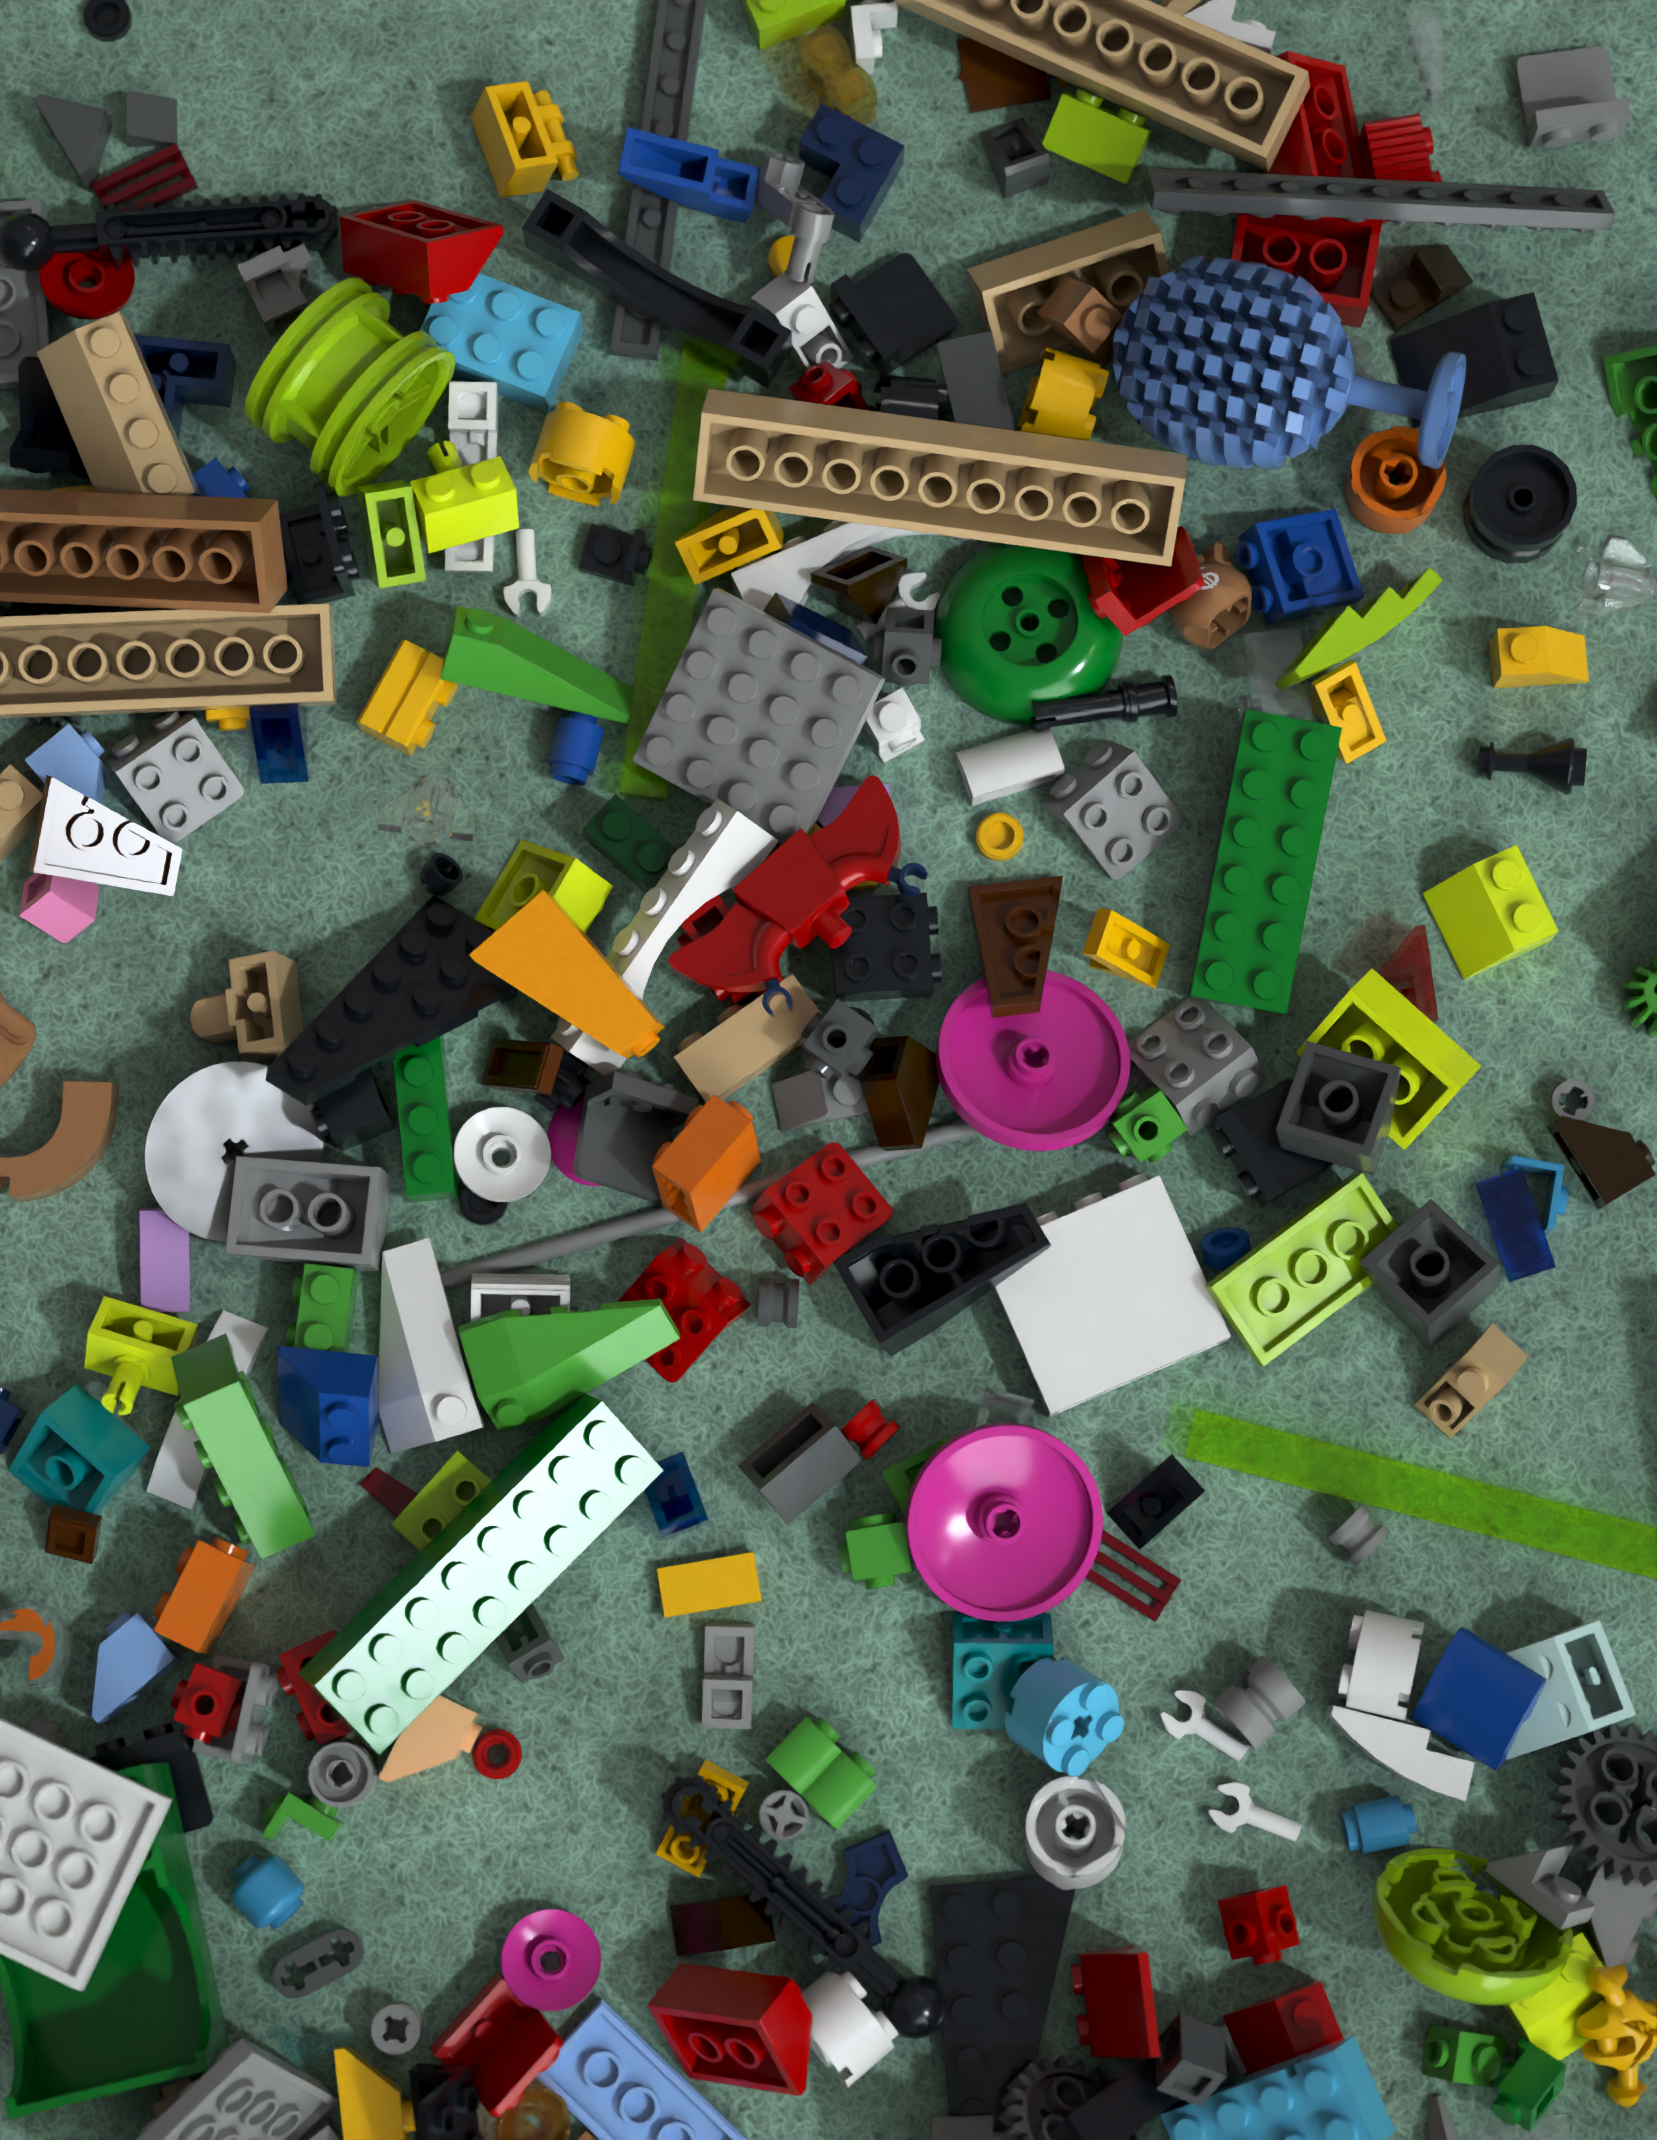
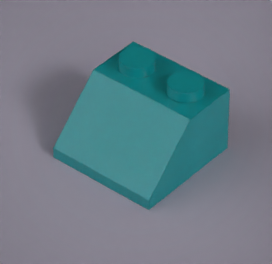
M76 1384L41 1412L8 1471L51 1508H53L54 1504L98 1515L135 1473L150 1446L111 1412L106 1410L97 1399L93 1398L79 1384Z

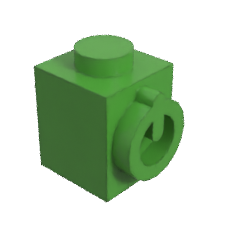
M895 1513L867 1516L848 1521L849 1531H845L847 1543L838 1544L842 1571L843 1573L852 1572L853 1581H865L866 1590L895 1585L894 1575L914 1572L906 1541L905 1522H896Z

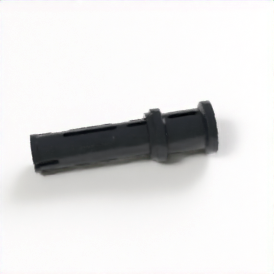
M1169 674L1161 676L1160 681L1133 684L1131 680H1126L1118 684L1117 689L1070 696L1065 700L1032 701V707L1035 716H1031V724L1033 730L1037 731L1045 728L1121 718L1123 722L1129 724L1137 722L1138 717L1165 714L1167 718L1175 717L1178 711L1175 683Z

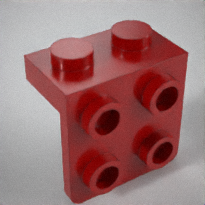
M1182 526L1177 528L1171 567L1127 560L1119 563L1113 558L1081 554L1084 563L1083 568L1091 588V592L1087 594L1091 607L1101 619L1108 616L1124 636L1139 627L1149 624L1155 617L1179 602L1189 599L1204 584L1190 535Z
M836 1142L827 1144L767 1188L749 1210L753 1215L755 1226L764 1237L775 1242L784 1253V1260L789 1269L795 1275L803 1277L809 1285H812L822 1277L834 1264V1261L883 1226L893 1215V1210L843 1147Z
M680 1238L660 1252L618 1301L660 1299L680 1332V1339L644 1360L670 1383L681 1379L718 1335L737 1321L751 1306L742 1296L740 1288L730 1279L723 1278L707 1262L704 1253L696 1246L688 1244L683 1238Z
M497 1972L429 2048L433 2055L445 2065L472 2066L473 2081L479 2092V2100L486 2111L494 2118H497L505 2110H511L520 2102L525 2093V2088L539 2072L546 2071L554 2064L563 2045V2039L541 2010L525 2005L513 1995L504 1977Z

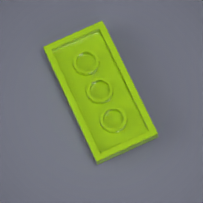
M1354 1172L1204 1286L1256 1365L1264 1367L1373 1284L1361 1268L1360 1261L1392 1234L1398 1226L1363 1172Z

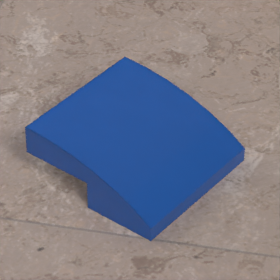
M1461 1627L1457 1630L1440 1659L1411 1718L1496 1771L1505 1762L1521 1725L1530 1717L1547 1679L1466 1628Z

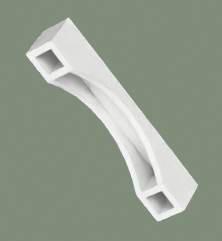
M836 520L823 529L824 533L809 540L805 536L794 538L782 545V548H780L781 552L765 559L762 556L736 567L737 571L731 573L732 586L739 599L761 611L767 606L775 592L804 606L808 597L816 588L811 583L812 572L870 545L895 537L920 534L946 535ZM949 536L969 542L975 541V539Z
M718 798L711 807L707 808L700 815L695 831L686 844L672 855L667 871L656 887L650 889L641 901L640 910L628 927L618 933L614 939L612 950L606 957L642 1000L655 961L666 942L684 920L705 902L727 889L737 886L765 861L778 842L772 835ZM562 1017L559 1018L557 1029L551 1036L552 1039L603 1075L621 1068L627 1058L617 1054Z

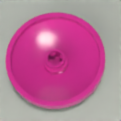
M1047 970L1041 1008L1038 1013L992 1018L984 978L976 981L966 988L951 1005L941 1026L936 1044L935 1056L938 1078L954 1110L966 1123L985 1137L1005 1146L1021 1150H1058L1078 1144L1094 1135L1115 1113L1117 1106L1124 1096L1130 1075V1051L1127 1038L1119 1020L1110 1007L1096 993L1082 983Z
M1012 1422L990 1423L973 1427L959 1433L941 1445L928 1458L917 1474L910 1489L905 1511V1535L908 1550L914 1566L928 1587L941 1600L959 1612L974 1618L996 1622L1017 1621L1034 1617L1050 1610L1065 1600L1081 1584L1091 1569L1099 1550L1103 1531V1511L1099 1491L1094 1478L1081 1458L1071 1448L1050 1433L1033 1426Z

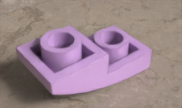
M139 1208L140 1305L143 1308L156 1312H190L189 1231L175 1223L162 1208Z

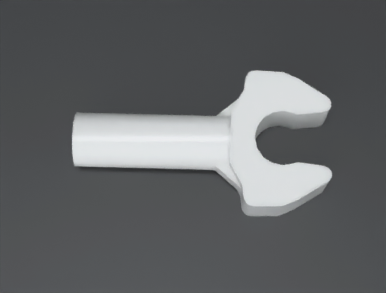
M519 529L515 532L518 579L511 586L504 587L505 603L514 617L519 618L521 609L520 597L524 593L530 592L537 596L536 603L539 616H544L552 601V589L549 584L541 583L537 578L534 530Z
M908 573L902 576L897 585L896 599L886 606L877 625L862 621L855 626L865 642L875 636V633H880L885 629L887 607L932 610L935 612L940 593L936 592L922 602L913 600L910 595L914 588L919 587L926 581V573Z
M1175 1691L1173 1693L1174 1696L1189 1706L1191 1715L1187 1721L1179 1722L1165 1712L1160 1713L1159 1716L1166 1731L1175 1739H1181L1184 1735L1196 1734L1239 1763L1249 1746L1206 1717L1204 1711L1206 1699L1193 1691Z
M1231 1782L1217 1786L1218 1791L1225 1795L1233 1796L1238 1803V1808L1232 1815H1226L1221 1811L1213 1809L1208 1810V1815L1220 1829L1233 1833L1238 1826L1247 1823L1296 1842L1302 1823L1254 1805L1249 1796L1250 1787L1247 1785Z

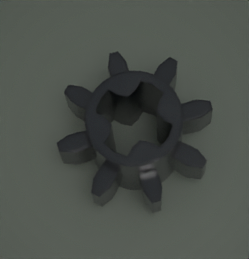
M571 1053L565 1054L560 1061L551 1095L536 1094L534 1099L551 1112L555 1109L558 1110L561 1105L571 1111L584 1097L586 1085L591 1083L583 1074L589 1065Z

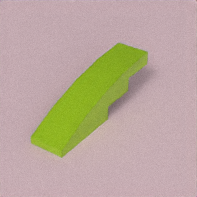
M1429 567L1410 579L1398 594L1390 586L1370 598L1358 613L1348 605L1327 619L1274 685L1283 690L1318 676L1371 645L1413 613L1443 579Z

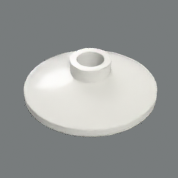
M493 1107L476 1113L465 1122L456 1137L453 1157L456 1171L469 1190L490 1201L511 1202L528 1196L543 1182L550 1166L551 1148L544 1129L530 1115L510 1107ZM497 1151H504L509 1155L510 1162L506 1166H498L493 1162L492 1155Z

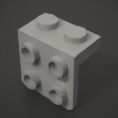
M1595 46L1522 56L1515 65L1529 149L1539 147L1558 148L1570 143L1591 140L1603 142L1622 135L1631 117L1628 98L1616 99L1609 54L1604 47Z
M190 711L160 713L153 719L151 723L153 727L138 737L130 735L122 739L113 747V754L106 758V761L160 837L172 844L179 842L241 799L244 794L243 786Z
M1110 740L1092 749L1085 758L1086 762L1073 774L1066 775L1056 781L1050 789V794L1040 803L1054 819L1072 828L1109 878L1120 880L1180 827L1182 816L1136 752Z
M1188 997L1128 1043L1130 1061L1154 1086L1163 1092L1188 1128L1186 1133L1190 1137L1203 1127L1210 1125L1215 1117L1239 1099L1251 1094L1266 1079L1253 1047L1206 1000Z
M213 1654L211 1667L247 1681L246 1690L241 1701L243 1704L237 1731L230 1730L227 1738L213 1736L210 1744L195 1739L192 1752L229 1759L231 1762L239 1764H253L254 1757L256 1755L262 1756L265 1750L269 1728L261 1724L265 1706L274 1705L279 1678L272 1676L273 1665ZM211 1697L206 1700L204 1705L205 1711L208 1714L214 1709V1701Z

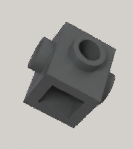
M887 607L885 634L875 633L873 662H882L881 676L886 678L885 681L894 682L901 686L929 684L930 666L940 667L942 638L933 637L934 611Z
M837 999L825 1016L817 1012L801 1034L806 1039L802 1045L803 1053L809 1057L805 1064L826 1080H829L834 1075L843 1082L849 1072L857 1076L873 1055V1052L868 1047L877 1036V1027ZM835 1040L845 1043L840 1048H833L829 1045Z

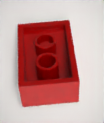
M1139 1946L1078 1952L1079 1964H1071L1070 1971L1073 1994H1083L1085 2015H1076L1079 2045H1089L1092 2057H1161L1148 1952Z

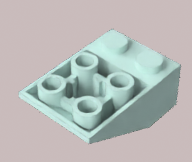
M1600 1620L1579 1625L1505 1652L1547 1679L1530 1717L1521 1725L1506 1760L1589 1733L1636 1715Z

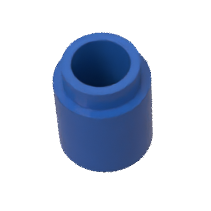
M571 711L569 717L558 718L547 764L551 766L549 772L551 778L571 785H586L588 776L594 774L604 735V729L596 725L598 720L596 717Z

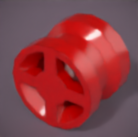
M873 1399L840 1432L847 1440H853L860 1447V1455L868 1461L898 1432L901 1426L895 1420H887L881 1413V1405Z

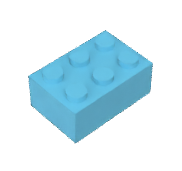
M479 273L467 291L449 295L447 302L431 304L420 331H425L436 340L437 346L442 345L454 354L456 364L453 377L466 382H497L499 395L548 414L584 332V326L580 312Z

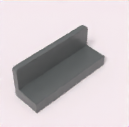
M992 331L938 342L937 353L944 382L947 384V395L954 422L1016 431Z

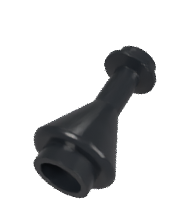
M1572 737L1529 754L1495 752L1494 742H1490L1489 747L1480 746L1478 775H1487V780H1491L1494 771L1527 773L1568 795L1571 793L1572 786H1584L1587 748L1575 747V740Z

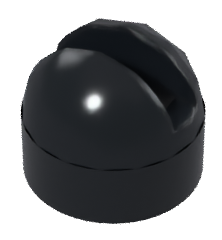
M435 853L424 864L420 873L421 883L427 885L426 891L437 896H443L453 891L463 879V873L458 863L443 853Z

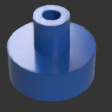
M1225 1227L1209 1232L1201 1240L1204 1263L1210 1268L1220 1270L1222 1273L1251 1251L1249 1234L1245 1230L1235 1227Z

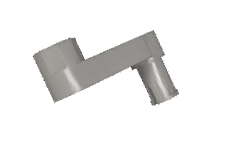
M766 152L763 155L755 201L785 225L791 227V233L795 235L784 275L799 282H803L805 277L807 283H813L822 244L827 243L829 240L835 213L830 207L800 185L805 165L803 160L782 152Z

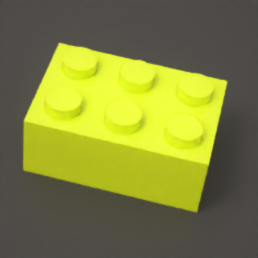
M1373 968L1349 990L1295 1052L1302 1057L1306 1043L1309 1041L1401 1067V1076L1388 1136L1403 1150L1407 1149L1481 1067L1476 1060Z

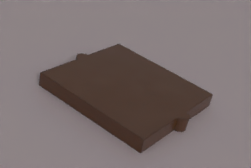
M971 38L957 40L963 71L960 73L959 79L965 82L971 113L1051 99L1046 72Z

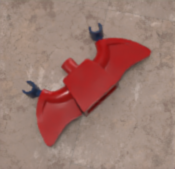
M874 775L868 776L860 785L844 811L833 822L809 835L811 840L801 828L732 889L738 903H734L718 926L703 937L678 949L669 956L668 962L671 968L687 979L717 990L754 992L766 989L762 998V1004L765 1011L772 1017H774V1014L770 1008V1000L776 995H783L786 997V1003L791 1011L794 1006L793 998L779 984L783 980L779 960L789 943L801 949L818 935L830 948L835 949L841 946L852 932V927L839 916L850 904L846 891L867 881L884 885L894 882L897 883V888L903 896L913 898L919 895L920 889L907 884L904 878L909 875L923 880L927 878L926 869L918 863H908L902 869L897 868L901 851L900 825L893 802L881 780Z

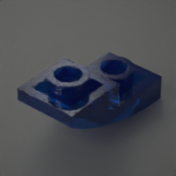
M1522 1168L1475 1183L1508 1281L1513 1282L1555 1268L1556 1266Z

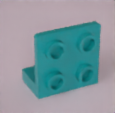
M952 1613V1726L955 1729H1005V1711L1010 1715L1012 1714L1015 1699L1010 1697V1694L1017 1680L1037 1661L1048 1657L1053 1660L1054 1642L1051 1613H1041L1027 1619L1008 1622L988 1621L974 1618L964 1613Z

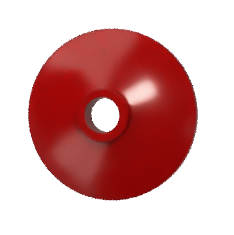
M99 252L54 254L51 260L40 269L39 280L44 296L58 311L77 319L93 320L112 315L124 307L134 290L135 272L130 259L123 260L121 270L115 271L111 261H100ZM85 281H90L95 284V287L84 288L79 285Z

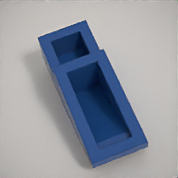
M627 127L617 174L646 190L684 206L717 217L746 223L753 212L760 167L718 157V149Z

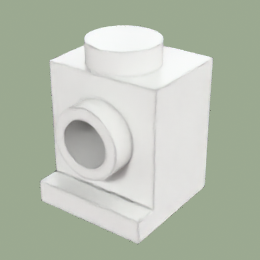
M903 688L875 702L863 725L865 733L883 763L925 741L920 732L921 719Z

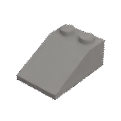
M236 1156L225 1253L228 1255L303 1265L307 1263L352 1268L358 1271L381 1272L392 1176L381 1167Z

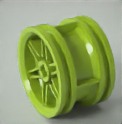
M358 277L347 278L329 288L313 301L288 327L258 370L250 386L244 407L246 420L259 429L263 428L264 435L271 441L279 444L295 438L312 452L310 460L311 473L319 480L328 482L329 488L341 497L353 495L356 493V486L368 485L376 480L424 428L447 391L456 364L454 354L442 345L437 346L436 340L425 331H417L404 336L389 324V301L377 292H372L371 287Z

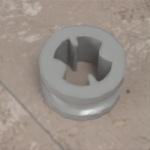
M1570 1079L1562 1082L1552 1091L1549 1097V1109L1556 1120L1564 1116L1584 1121L1591 1115L1595 1107L1593 1091L1586 1083L1580 1080ZM1571 1090H1575L1581 1094L1577 1100L1584 1099V1109L1577 1108L1572 1115H1569L1562 1110L1566 1107V1104H1559V1096H1567Z

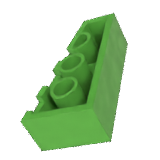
M225 1333L171 1357L181 1397L180 1401L174 1403L176 1412L186 1431L191 1428L195 1429L200 1440L195 1441L194 1445L204 1468L208 1469L214 1466L219 1476L218 1479L214 1480L216 1491L225 1508L231 1505L234 1506L238 1516L233 1518V1522L244 1545L253 1543L260 1559H263L315 1536L310 1513L284 1456L276 1455V1453H279L270 1426L264 1415L257 1417L260 1412L252 1394V1388L244 1371L238 1372L233 1347L227 1334Z

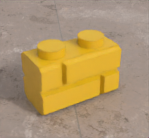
M402 639L357 720L360 731L409 756L413 754L416 746L423 749L428 744L435 730L436 723L432 722L431 719L438 706L447 707L458 688V683L440 679L443 658Z

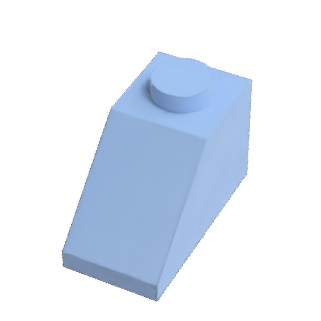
M68 723L25 759V762L44 784L46 776L49 775L103 805L107 768L99 759V756L105 750L87 729L79 735Z
M126 1612L105 1629L109 1637L99 1644L91 1714L97 1723L105 1724L182 1660L161 1634L153 1631L155 1628L154 1624L143 1613L138 1612L132 1617Z

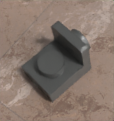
M533 1602L495 1639L508 1665L522 1683L547 1675L552 1671L555 1664L565 1658L550 1635Z

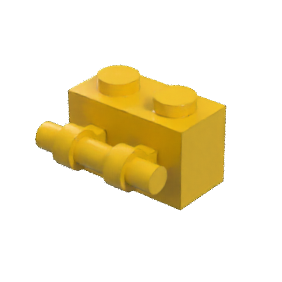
M528 81L487 86L484 88L470 118L500 198L543 192L555 168H558L562 181H571L579 176L575 163L578 155L572 141L567 140L561 126L564 121L560 107L553 104L548 91L542 90L533 94Z

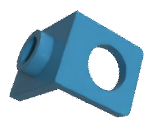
M1508 1155L1502 1161L1501 1168L1549 1176L1540 1230L1541 1234H1549L1555 1228L1557 1214L1564 1215L1567 1206L1569 1187L1562 1185L1565 1165Z

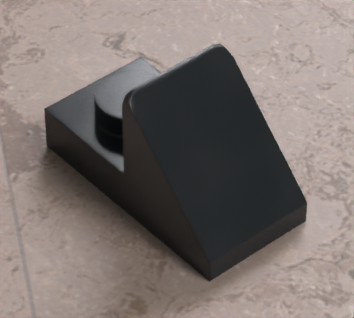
M1171 1454L1108 1511L1107 1514L1132 1542L1141 1549L1191 1505L1205 1490Z

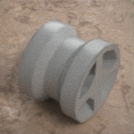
M1361 1504L1328 1536V1539L1334 1545H1342L1348 1551L1349 1560L1357 1566L1389 1535L1390 1531L1384 1525H1376L1369 1518V1510Z
M780 1790L770 1794L763 1801L760 1807L759 1819L762 1828L769 1836L777 1840L787 1841L796 1838L804 1831L808 1823L809 1811L800 1795L792 1791Z
M404 2002L392 2003L380 2009L374 2016L371 2024V2037L375 2046L382 2052L390 2055H402L413 2049L421 2040L424 2031L423 2019L419 2011L412 2005Z

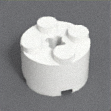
M1370 1610L1365 1611L1364 1617L1354 1615L1348 1641V1649L1356 1651L1354 1665H1343L1338 1689V1698L1347 1700L1346 1708L1405 1721L1407 1708L1398 1706V1702L1409 1703L1421 1639L1412 1638V1634L1422 1636L1424 1622Z
M1066 1776L1049 1782L1036 1793L1026 1815L1024 1846L1031 1865L1040 1876L1062 1890L1086 1888L1101 1882L1115 1869L1122 1855L1126 1833L1124 1810L1115 1794L1108 1787L1097 1781L1093 1782L1075 1776ZM1071 1825L1075 1831L1083 1828V1839L1077 1840L1074 1836L1067 1838L1065 1836L1066 1827Z
M830 1970L802 1992V1997L813 2015L810 2047L827 2068L834 2065L838 2072L844 2071L837 2079L848 2088L894 2049L892 2040L899 2033L881 2011L877 2013L873 2009L869 2011L861 2001L867 1993L849 1971L844 1973L840 1970L835 1973L833 1970Z

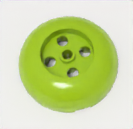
M1426 1848L1402 1853L1387 1862L1385 1871L1376 1881L1372 1897V1915L1375 1929L1381 1943L1391 1958L1408 1975L1424 1986L1450 1998L1468 2003L1504 2005L1520 2002L1539 1994L1549 1987L1564 1969L1573 1945L1571 1927L1560 1930L1487 1871H1484L1489 1859L1453 1849ZM1459 1858L1465 1860L1468 1864L1467 1867H1471L1473 1877L1478 1876L1480 1871L1487 1873L1499 1886L1501 1891L1499 1901L1489 1893L1475 1890L1477 1883L1471 1882L1459 1870L1450 1868L1465 1865L1452 1861ZM1545 1956V1957H1544L1539 1963H1537L1536 1965H1534V1966H1532V1967H1530V1968H1528V1969H1525L1527 1966H1529L1530 1964H1532V1963L1535 1962L1536 1960H1538V1959H1540L1541 1957Z

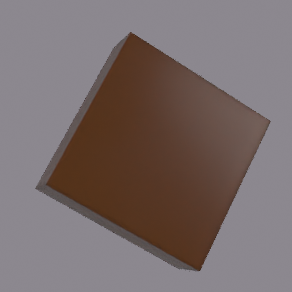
M54 1504L49 1514L45 1553L93 1564L99 1545L102 1516Z

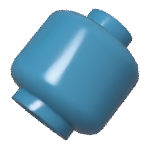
M254 1854L232 1873V1876L238 1882L230 1891V1900L255 1928L262 1929L270 1925L275 1931L304 1905V1902L300 1899L304 1892L303 1882L278 1855H270L260 1861Z

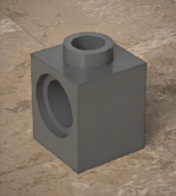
M1180 2012L1158 2038L1161 2057H1155L1156 2090L1202 2106L1227 2077L1225 2032L1220 2027Z

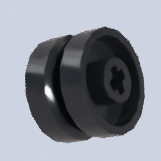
M1511 445L1494 452L1480 466L1463 503L1464 526L1471 541L1486 556L1504 563H1528L1545 556L1562 537L1577 506L1575 480L1568 466L1553 452L1536 445ZM1514 500L1520 501L1521 506L1517 505Z

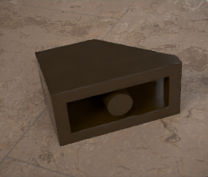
M1564 1116L1558 1118L1547 1127L1598 1210L1656 1175L1651 1167L1655 1164V1161L1648 1147L1641 1140L1635 1142L1628 1132Z

